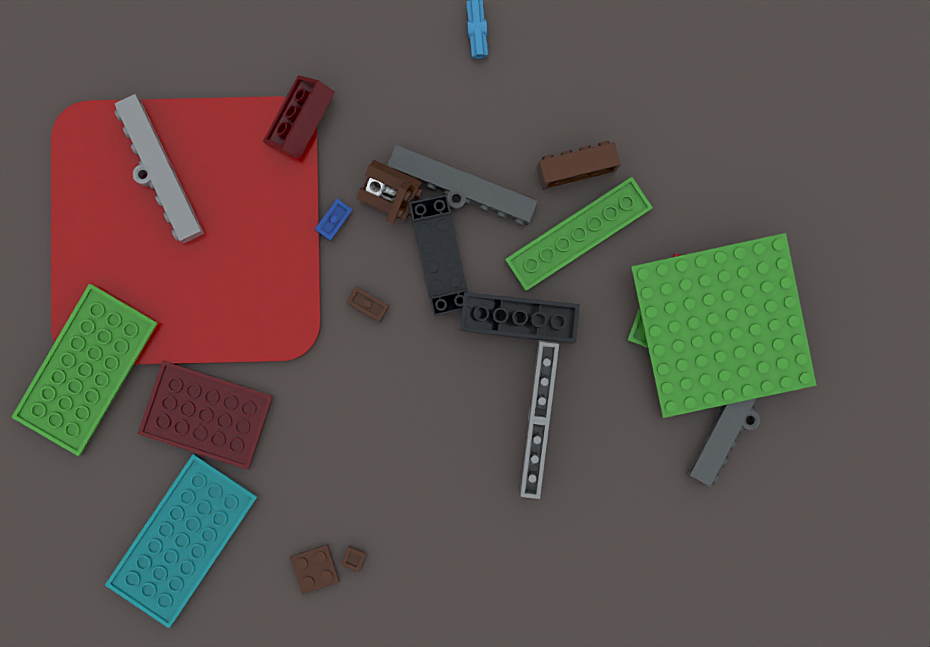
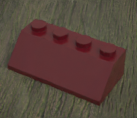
M298 75L263 142L289 156L300 159L301 155L305 152L310 138L314 135L318 123L322 120L327 106L331 103L335 92L319 80Z

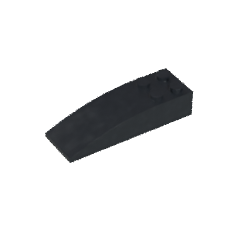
M464 292L460 331L574 344L577 338L580 304Z

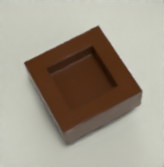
M348 546L341 565L359 572L367 553Z

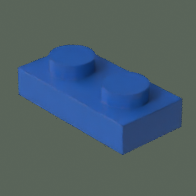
M336 199L314 230L331 241L352 209L339 199Z

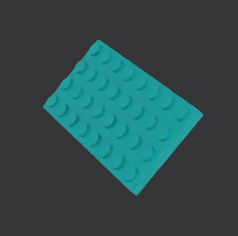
M193 454L105 586L167 628H171L258 496Z

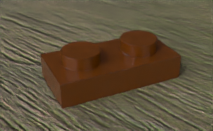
M357 286L346 302L378 322L381 321L389 307L388 304Z

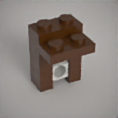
M373 160L366 171L367 179L363 188H360L356 199L389 213L386 221L392 224L397 218L405 221L409 215L412 216L409 202H413L416 199L419 200L423 189L420 188L422 181ZM374 181L378 182L381 188L376 187Z

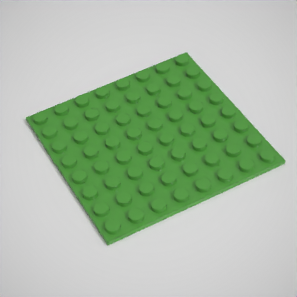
M786 233L631 266L663 418L817 386Z

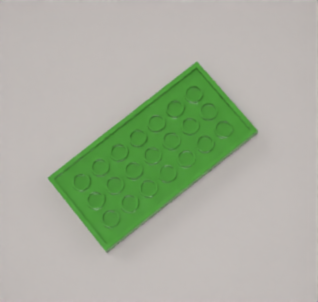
M89 284L11 418L73 454L81 456L158 322L95 285Z

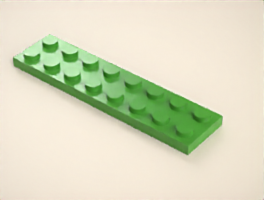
M630 177L506 258L505 261L526 292L653 209L633 177Z

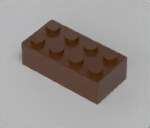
M609 141L598 143L597 147L591 148L588 145L579 148V151L576 152L567 150L561 152L560 156H544L539 161L537 170L542 189L544 190L616 172L621 164L615 142L609 143Z

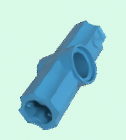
M468 0L466 4L468 15L467 30L468 38H470L472 58L482 59L488 57L486 19H484L483 0Z

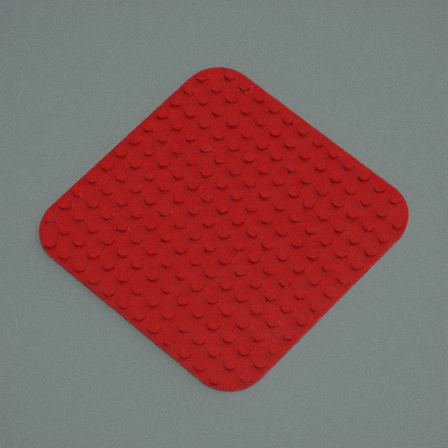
M286 97L140 99L204 231L203 235L182 243L179 240L176 241L171 230L174 228L171 223L168 224L163 215L165 209L163 205L159 206L155 198L157 195L155 188L143 187L133 178V170L139 165L141 159L139 155H135L131 148L133 142L131 138L126 137L123 131L125 125L123 121L118 120L114 112L117 110L114 103L121 100L81 101L70 105L62 111L56 119L51 132V333L54 343L87 286L93 284L158 322L134 365L161 364L162 361L172 364L289 361L305 354L314 345L320 331L319 233L314 230L319 223L317 127L305 148V152L298 159L263 142ZM147 173L143 174L142 179L147 177Z

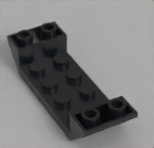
M447 194L409 202L433 315L437 316L460 311L463 306L464 292H468Z

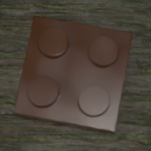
M328 544L290 557L302 595L340 581Z

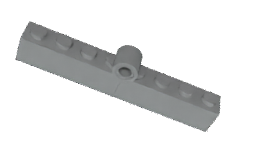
M133 94L114 103L117 109L114 112L118 120L123 121L125 125L123 131L126 137L131 138L133 142L131 148L135 155H139L141 159L139 165L133 170L134 180L143 187L155 188L157 193L155 198L159 206L163 205L165 209L163 215L168 224H172L174 229L171 231L176 241L179 240L182 243H186L203 235L204 231L140 98ZM147 173V177L142 179L143 174Z
M538 340L531 404L528 413L520 497L540 499L559 343L554 341Z

